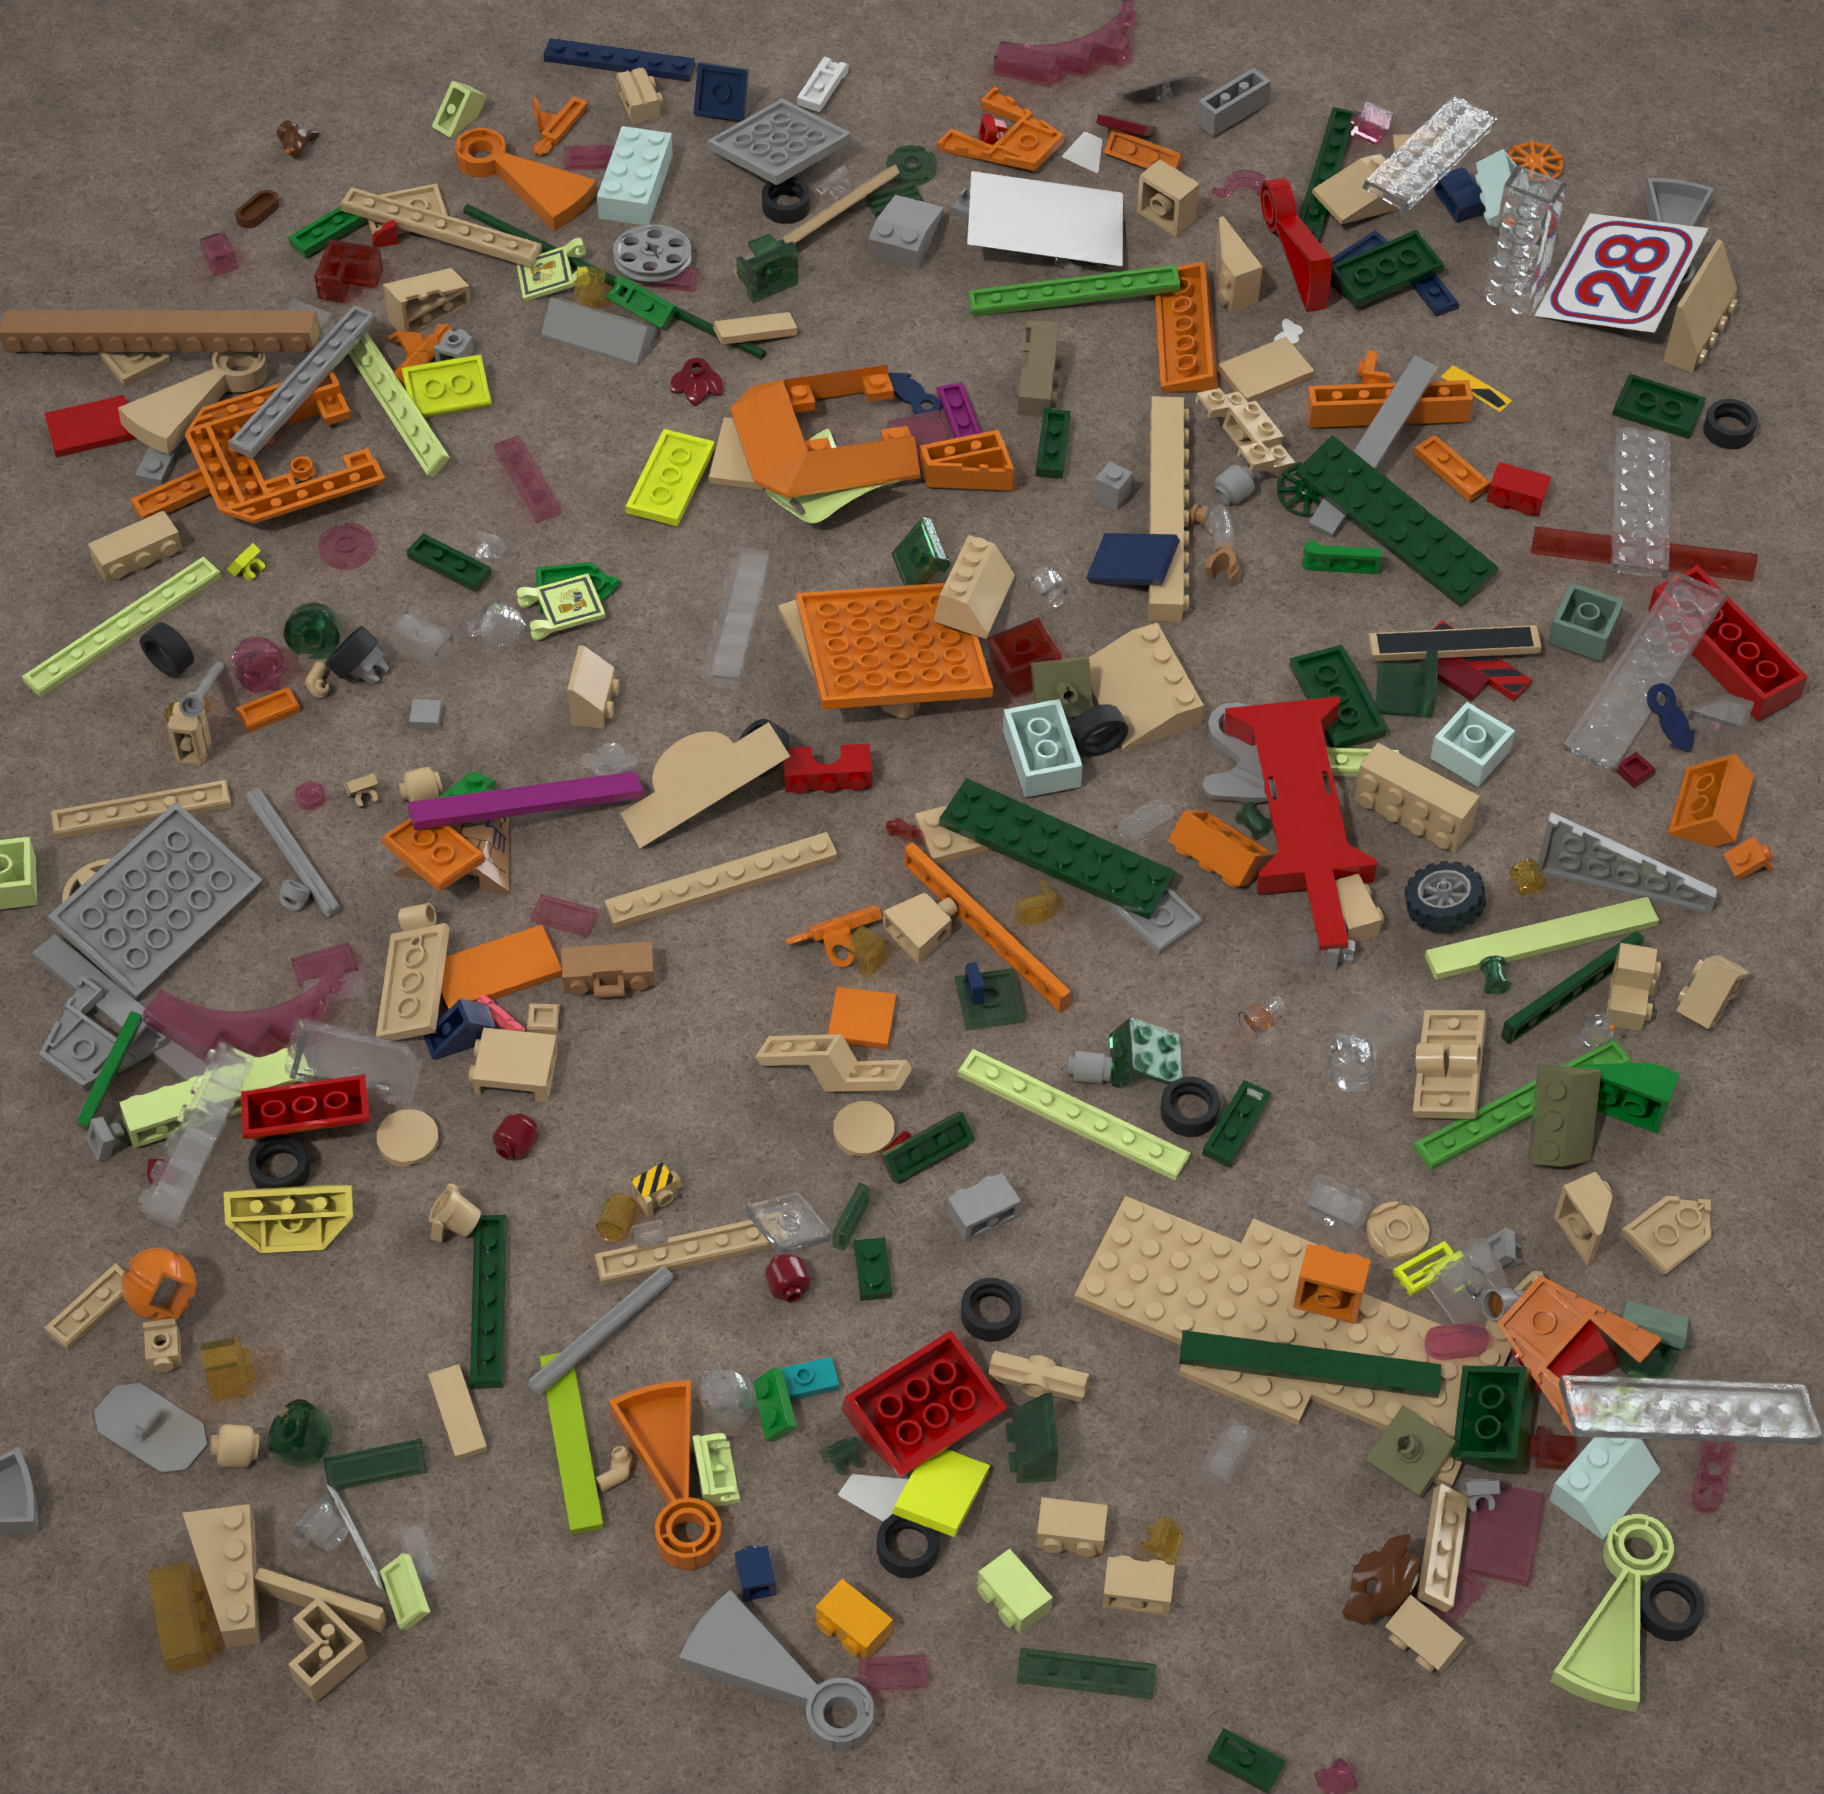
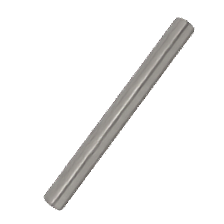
M255 788L249 791L246 795L247 801L304 885L310 889L311 895L327 917L338 914L340 912L338 902L261 789Z
M660 1267L532 1376L528 1381L529 1388L536 1395H541L670 1285L673 1281V1274L666 1267Z

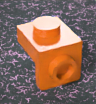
M1367 350L1366 360H1360L1357 376H1362L1361 384L1389 383V373L1375 371L1377 351Z
M1754 836L1723 853L1738 880L1747 877L1764 866L1769 872L1774 870L1770 861L1774 858L1773 853L1766 843L1761 845Z

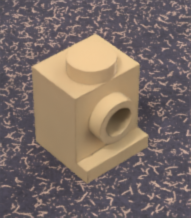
M176 1319L143 1322L145 1360L149 1371L168 1372L173 1368L182 1367L180 1331Z

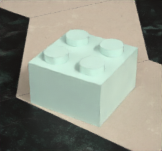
M1466 702L1435 736L1430 758L1479 787L1509 754L1515 730Z

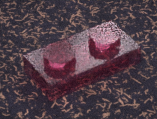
M615 145L565 146V171L607 169Z

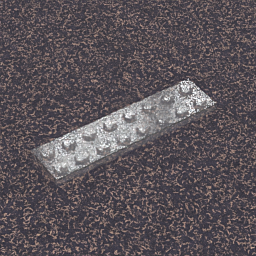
M1453 96L1365 180L1362 188L1407 213L1493 129L1497 119L1487 111L1472 106L1465 99Z
M1616 427L1611 572L1667 579L1669 572L1670 433L1639 430L1631 427Z
M1676 571L1564 742V750L1615 773L1654 713L1647 704L1648 690L1652 685L1658 683H1666L1671 687L1725 603L1727 593ZM1659 692V694L1657 695V701L1659 704L1664 697L1663 693Z
M1562 1375L1558 1383L1573 1435L1578 1437L1818 1445L1823 1438L1805 1385Z

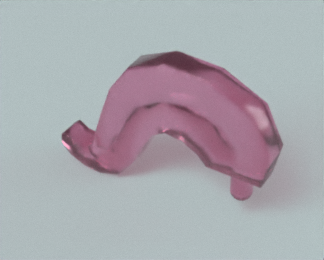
M1243 169L1234 171L1227 178L1222 188L1213 187L1212 194L1220 198H1226L1232 195L1238 187L1244 186L1252 191H1257V195L1260 196L1261 184L1267 179L1265 175L1253 170Z

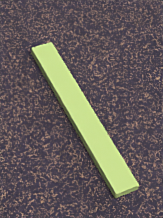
M367 332L350 350L348 355L428 476L435 477L450 457Z
M203 556L23 675L24 683L40 698L222 578L221 572Z
M1644 897L1426 950L1425 958L1435 980L1635 932L1636 930L1658 926L1659 918L1649 898Z
M972 1049L958 1070V1077L1175 1181L1190 1158V1152L977 1050Z

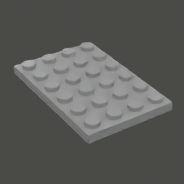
M175 802L49 914L47 921L126 993L137 1000L261 886L263 880Z

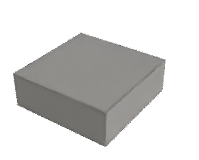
M413 699L409 720L410 728L439 729L442 711L441 700Z

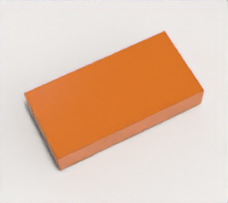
M286 687L236 708V712L245 729L250 733L301 712V709L290 688Z

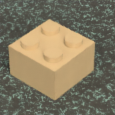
M1159 159L1140 175L1137 213L1177 237L1196 221L1200 184Z

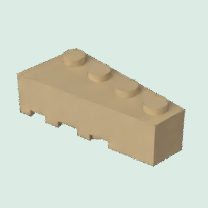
M250 1504L183 1512L182 1514L226 1648L261 1644L258 1589L254 1580L257 1573L255 1520Z

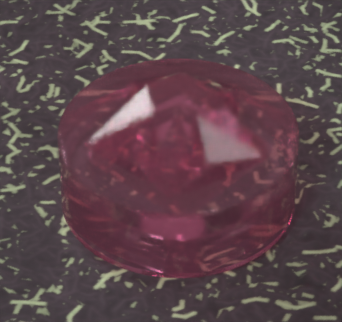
M307 781L296 788L295 797L300 808L315 810L324 804L325 792L320 783Z

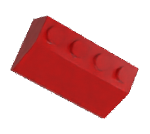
M365 1074L241 1091L243 1139L372 1122L370 1097Z

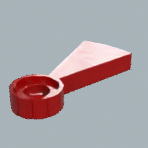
M1284 177L1263 181L1260 188L1262 215L1269 231L1278 233L1306 313L1326 309L1331 283V256L1296 214L1295 198L1289 181Z

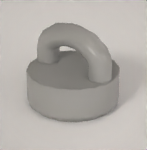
M285 880L282 882L279 890V901L287 910L299 911L307 902L311 891L303 884ZM286 897L297 901V904L290 903Z

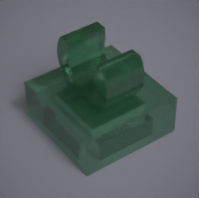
M847 1436L819 1451L825 1463H834V1470L839 1475L846 1474L843 1468V1461L847 1458L851 1460L854 1467L858 1468L861 1466L860 1458L854 1453L861 1449L856 1436Z

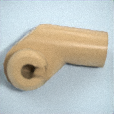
M321 661L315 662L305 679V685L312 696L316 698L326 697L330 689L329 683L325 684L323 680L328 667Z
M615 1447L611 1453L613 1459L610 1470L595 1478V1482L601 1492L626 1481L630 1476L633 1458L627 1447Z

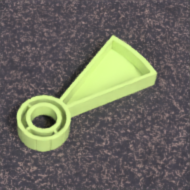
M1632 1514L1621 1517L1610 1528L1604 1544L1603 1558L1607 1568L1617 1580L1554 1670L1550 1680L1552 1683L1588 1701L1615 1709L1636 1712L1640 1703V1586H1644L1652 1577L1666 1573L1674 1553L1672 1536L1659 1520L1644 1514ZM1629 1538H1642L1652 1546L1654 1555L1645 1560L1636 1559L1626 1551L1624 1542Z

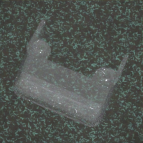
M294 1017L285 1072L289 1078L301 1082H307L308 1078H315V1076L334 1079L365 1074L368 1089L380 1094L379 1100L391 1104H397L398 1100H401L405 1106L411 1107L424 1059L413 1046L403 1042L302 1017Z

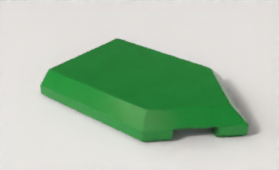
M591 562L535 567L537 587L589 573L600 602L621 584V580L613 575L608 576ZM539 602V611L540 613H542L543 609Z

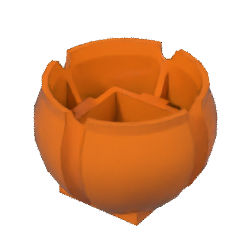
M150 1248L136 1254L128 1262L130 1271L127 1273L123 1272L121 1286L127 1306L137 1316L147 1318L149 1321L178 1319L189 1308V1299L194 1298L196 1295L197 1280L192 1265L183 1255L174 1253L169 1249ZM163 1277H167L177 1281L168 1301L163 1304L152 1300Z

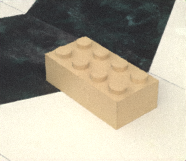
M1380 743L1376 744L1360 765L1354 800L1359 802L1362 807L1380 813L1388 821L1396 822L1408 828L1413 834L1423 836L1434 842L1439 848L1447 849L1453 853H1456L1473 829L1480 798L1479 795Z

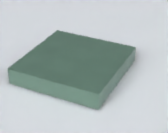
M1626 1300L1622 1313L1623 1319L1638 1325L1652 1334L1658 1335L1662 1338L1660 1343L1680 1349L1684 1348L1689 1318Z

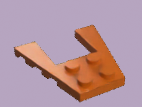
M994 86L980 100L981 108L1016 123L993 146L951 128L937 142V150L1036 171L1064 143V137L1062 133L1044 120L1038 121L1035 119L1032 112L1027 108L1023 110L1017 106L1016 100L1009 95L1005 97L1000 94L999 88Z
M1540 1275L1497 1322V1325L1565 1426L1575 1437L1596 1414V1411L1547 1367L1589 1321L1593 1322L1639 1364L1662 1341V1338Z

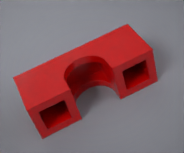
M869 743L840 745L841 756L832 764L817 762L812 756V747L789 748L788 753L790 757L783 761L785 793L802 794L806 791L832 792L842 789L858 791L864 788H872Z

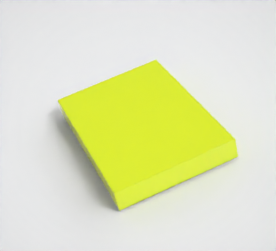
M481 354L402 368L406 392L423 418L492 406Z
M948 1449L943 1450L914 1469L894 1505L893 1514L955 1537L989 1474L990 1465Z

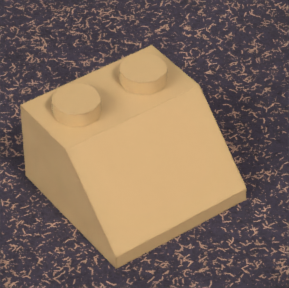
M582 645L578 646L567 688L571 725L605 729L607 718L612 719L614 702H612L613 696H618L620 681L615 679V670L612 665Z
M1596 1171L1563 1185L1554 1215L1555 1220L1587 1266L1593 1264L1613 1197L1609 1184L1606 1181H1602Z

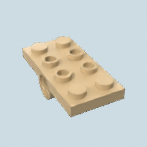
M1424 1010L1421 1043H1418L1416 1047L1417 1078L1413 1103L1414 1118L1476 1119L1487 1018L1485 1010Z

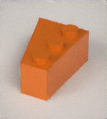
M999 430L920 445L919 468L927 487L1013 491L1014 467Z

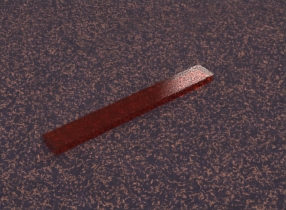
M1538 526L1534 528L1530 554L1680 573H1684L1698 565L1708 576L1751 582L1753 581L1758 561V554Z

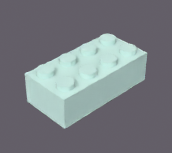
M621 127L597 195L599 219L639 225L650 224L673 157L672 133Z

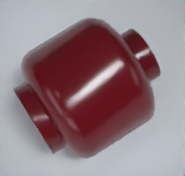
M521 1113L506 1116L492 1137L497 1154L505 1160H511L512 1158L521 1160L526 1158L538 1141L537 1125L530 1117Z
M782 1253L773 1257L765 1271L773 1297L785 1300L788 1303L800 1300L811 1284L803 1259L791 1253Z

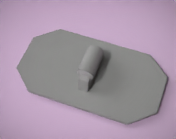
M141 1383L115 1386L94 1410L99 1434L160 1473L187 1470L207 1446L203 1422Z

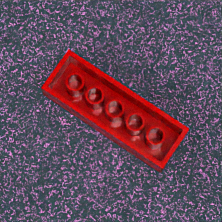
M1698 565L1654 588L1648 610L1756 721L1801 698L1808 676Z

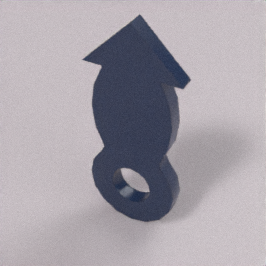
M889 372L888 376L893 386L894 394L904 403L910 404L915 415L922 418H932L940 413L941 401L938 397L925 393L923 387L910 378L911 374ZM922 403H930L933 407L923 409L920 405Z
M1666 683L1652 685L1647 692V704L1650 710L1659 716L1662 731L1673 742L1668 747L1688 753L1691 752L1695 729L1690 730L1685 714L1676 706L1674 690ZM1659 692L1665 696V704L1663 706L1657 701Z

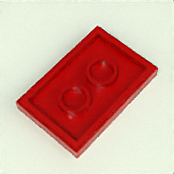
M125 395L44 413L56 458L135 440L136 437L130 434L121 425L118 407L127 404Z

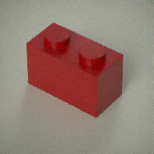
M1498 462L1489 486L1486 502L1498 507H1506L1520 511L1523 514L1539 517L1548 494L1552 476Z

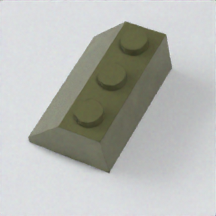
M1538 1064L1528 1148L1531 1164L1564 1167L1591 1161L1601 1070Z

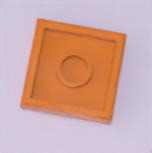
M837 986L828 1034H842L848 1045L888 1050L896 1005V994Z

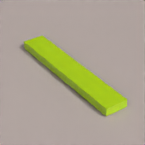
M559 1353L540 1356L541 1368ZM573 1367L546 1390L571 1535L604 1529L575 1367Z

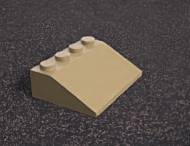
M1719 239L1677 305L1663 360L1666 363L1692 373L1698 364L1703 365L1708 354L1707 348L1714 347L1718 338L1717 331L1722 332L1728 321L1727 315H1733L1738 304V300L1735 299L1737 291L1736 282L1723 241Z
M1158 623L1131 630L1089 657L1091 690L1097 704L1116 706L1128 725V735L1124 742L1120 744L1122 750L1202 725L1204 705Z

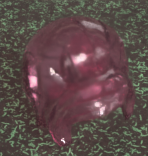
M249 637L242 640L235 647L232 655L236 679L240 681L245 690L252 693L264 692L269 689L277 691L280 686V677L286 670L281 649L274 642L264 637Z

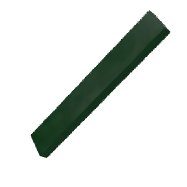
M1636 930L1504 1022L1501 1038L1507 1044H1512L1610 976L1620 944L1642 946L1644 937Z
M481 1215L474 1228L470 1360L471 1389L503 1388L506 1215Z

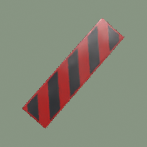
M1442 620L1432 630L1455 628ZM1496 655L1456 657L1490 679L1488 685L1513 702L1531 686V678Z

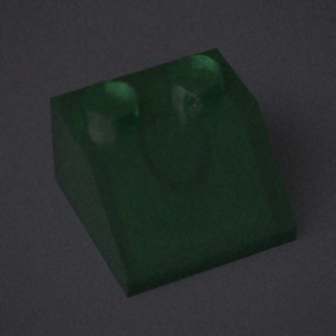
M1051 1392L1044 1393L1013 1409L1011 1423H1005L1006 1442L1013 1443V1452H1008L1009 1472H1015L1016 1484L1056 1481L1058 1443L1053 1395Z

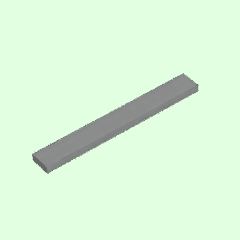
M353 305L229 441L230 449L253 459L377 322L376 314Z
M1414 355L1355 448L1354 452L1375 469L1379 466L1437 374L1438 366ZM1323 499L1310 519L1308 527L1333 538L1346 516Z
M56 934L32 952L35 960L74 992L78 988L76 984L82 975L100 987L105 996L93 1008L120 1030L129 1013L134 1011L142 1015L143 1022L139 1030L149 1022L167 1035L170 1043L151 1055L183 1082L192 1077L207 1075L219 1070L217 1066Z

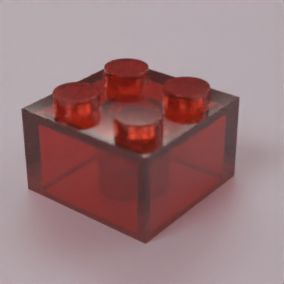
M1039 617L987 637L991 661L1012 697L1033 690L1031 663L1062 659L1061 653Z

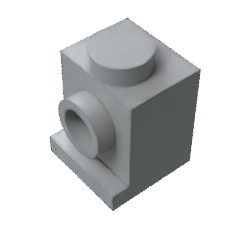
M457 329L455 332L447 330L439 345L434 347L436 362L451 360L447 356H452L454 359L471 356L473 352L472 336H469L462 329Z

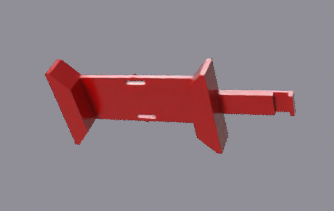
M1329 697L1225 708L1224 732L1250 746L1256 745L1265 787L1264 793L1267 796L1278 853L1258 873L1257 894L1306 889L1313 925L1318 937L1319 951L1348 948L1349 941L1335 880L1359 874L1363 883L1374 882L1377 861L1349 845L1346 838L1335 788L1336 782L1333 779L1323 734L1338 718L1340 698ZM1322 774L1327 775L1331 794L1326 793ZM1269 779L1274 781L1277 800L1272 798Z

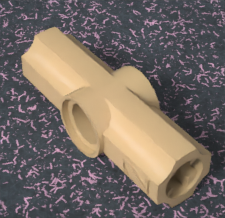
M995 1351L992 1355L988 1372V1380L1020 1387L1021 1391L1028 1396L1045 1398L1048 1395L1080 1403L1084 1400L1089 1374L1056 1366L1053 1360L1044 1356L1033 1355L1026 1359Z

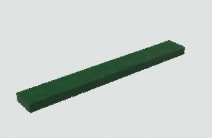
M1335 107L1332 108L1299 216L1319 242L1329 211L1312 194V191L1315 187L1341 171L1357 118V112Z
M1183 1330L1179 1364L1438 1398L1440 1393L1441 1364L1187 1330Z

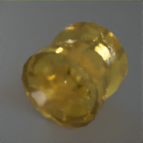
M1533 859L1522 860L1509 870V875L1512 881L1517 883L1516 889L1522 896L1538 892L1546 882L1543 875L1537 872L1538 866Z

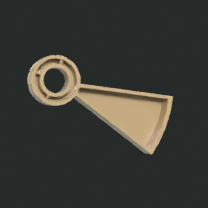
M215 352L212 357V370L118 407L121 425L141 442L170 455L185 438V432L202 407L216 403L226 391L247 392L258 388L266 381L268 370L265 352ZM240 366L249 367V369H246L244 371L232 370L233 368Z

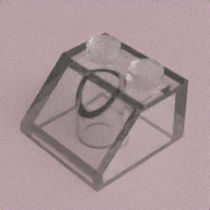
M1483 1237L1433 1265L1424 1279L1428 1289L1460 1332L1486 1318L1482 1309V1299L1486 1291L1489 1289L1509 1288L1501 1262Z

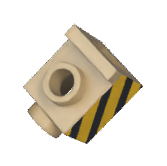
M663 1162L631 1180L632 1196L648 1218L654 1216L653 1209L670 1204L677 1196V1189L682 1187L681 1180L676 1172H670Z

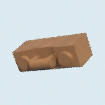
M652 941L561 948L564 993L583 995L587 991H594V998L625 996V989L627 988L641 991L648 987H655Z

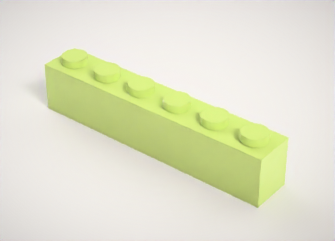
M298 1045L292 1048H283L267 1056L255 1057L232 1067H223L207 1075L195 1076L172 1086H163L150 1093L135 1095L119 1103L133 1148L242 1114L241 1091L312 1082L303 1053Z

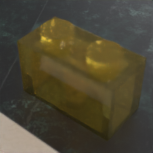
M240 1336L201 1343L204 1374L213 1402L252 1395L251 1383L257 1382L255 1368L251 1360L249 1347H242Z

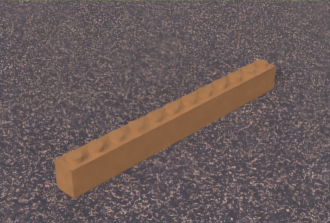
M6 310L0 326V339L6 352H311L317 346L321 328L315 310Z

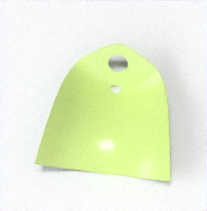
M829 428L809 439L828 438L831 447H837ZM900 481L791 498L783 497L767 489L765 491L771 499L803 521L817 523L864 493L875 488L891 486ZM792 498L796 499L805 509L804 515L797 512L789 503Z

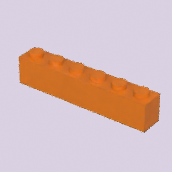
M1431 381L1405 424L1469 422L1473 403L1470 381ZM1396 383L1309 386L1306 401L1308 427L1370 426Z

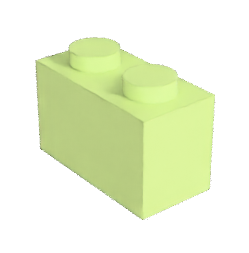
M1008 1549L978 1571L977 1590L980 1596L987 1603L992 1601L999 1609L998 1614L1003 1623L1009 1628L1013 1626L1019 1634L1051 1612L1053 1597L1011 1549Z

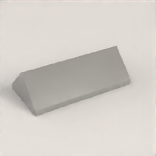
M550 298L541 337L638 367L657 336L659 328L566 299Z

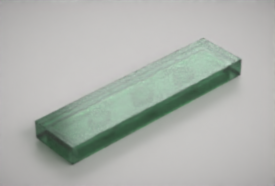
M1021 1647L1017 1683L1152 1700L1156 1664Z

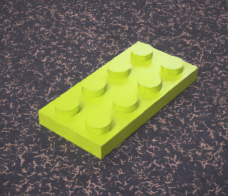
M663 429L626 504V514L678 527L715 450V441Z

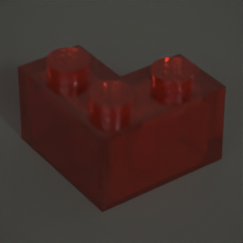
M329 240L314 275L318 299L343 303L351 284L376 288L383 272L380 247Z

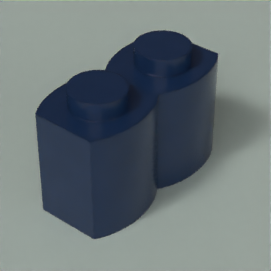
M1460 167L1435 175L1434 192L1442 204L1446 206L1447 211L1455 222L1484 214L1486 207L1480 199L1482 190L1476 185L1473 174L1469 173L1466 168Z

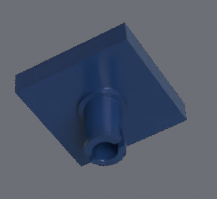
M699 62L693 114L743 121L745 118L750 69Z

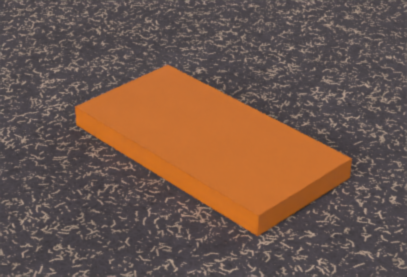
M541 924L446 956L441 996L448 1011L460 998L476 1002L481 995H485L493 1000L561 977L562 967Z

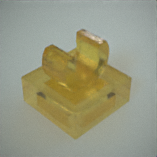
M1158 1516L1155 1525H1148L1146 1527V1531L1151 1536L1150 1540L1141 1541L1140 1545L1147 1553H1155L1159 1560L1168 1564H1174L1184 1535L1170 1517Z

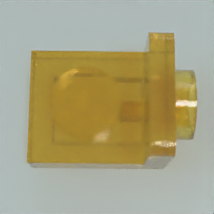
M860 926L845 943V950L857 956L858 974L869 979L885 960V939L863 926Z

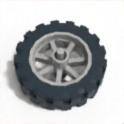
M1440 861V864H1428L1425 869H1418L1415 872V876L1408 879V886H1405L1406 906L1410 919L1413 922L1416 921L1417 926L1420 928L1426 927L1431 932L1442 930L1443 933H1449L1453 929H1457V931L1465 928V925L1475 923L1476 917H1481L1484 912L1483 907H1486L1485 887L1478 871L1474 872V868L1470 865L1463 866L1462 862L1454 861V863H1448V861Z

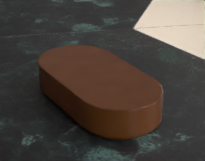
M262 190L256 193L236 210L237 224L243 228L258 226L279 208L278 194L272 190Z

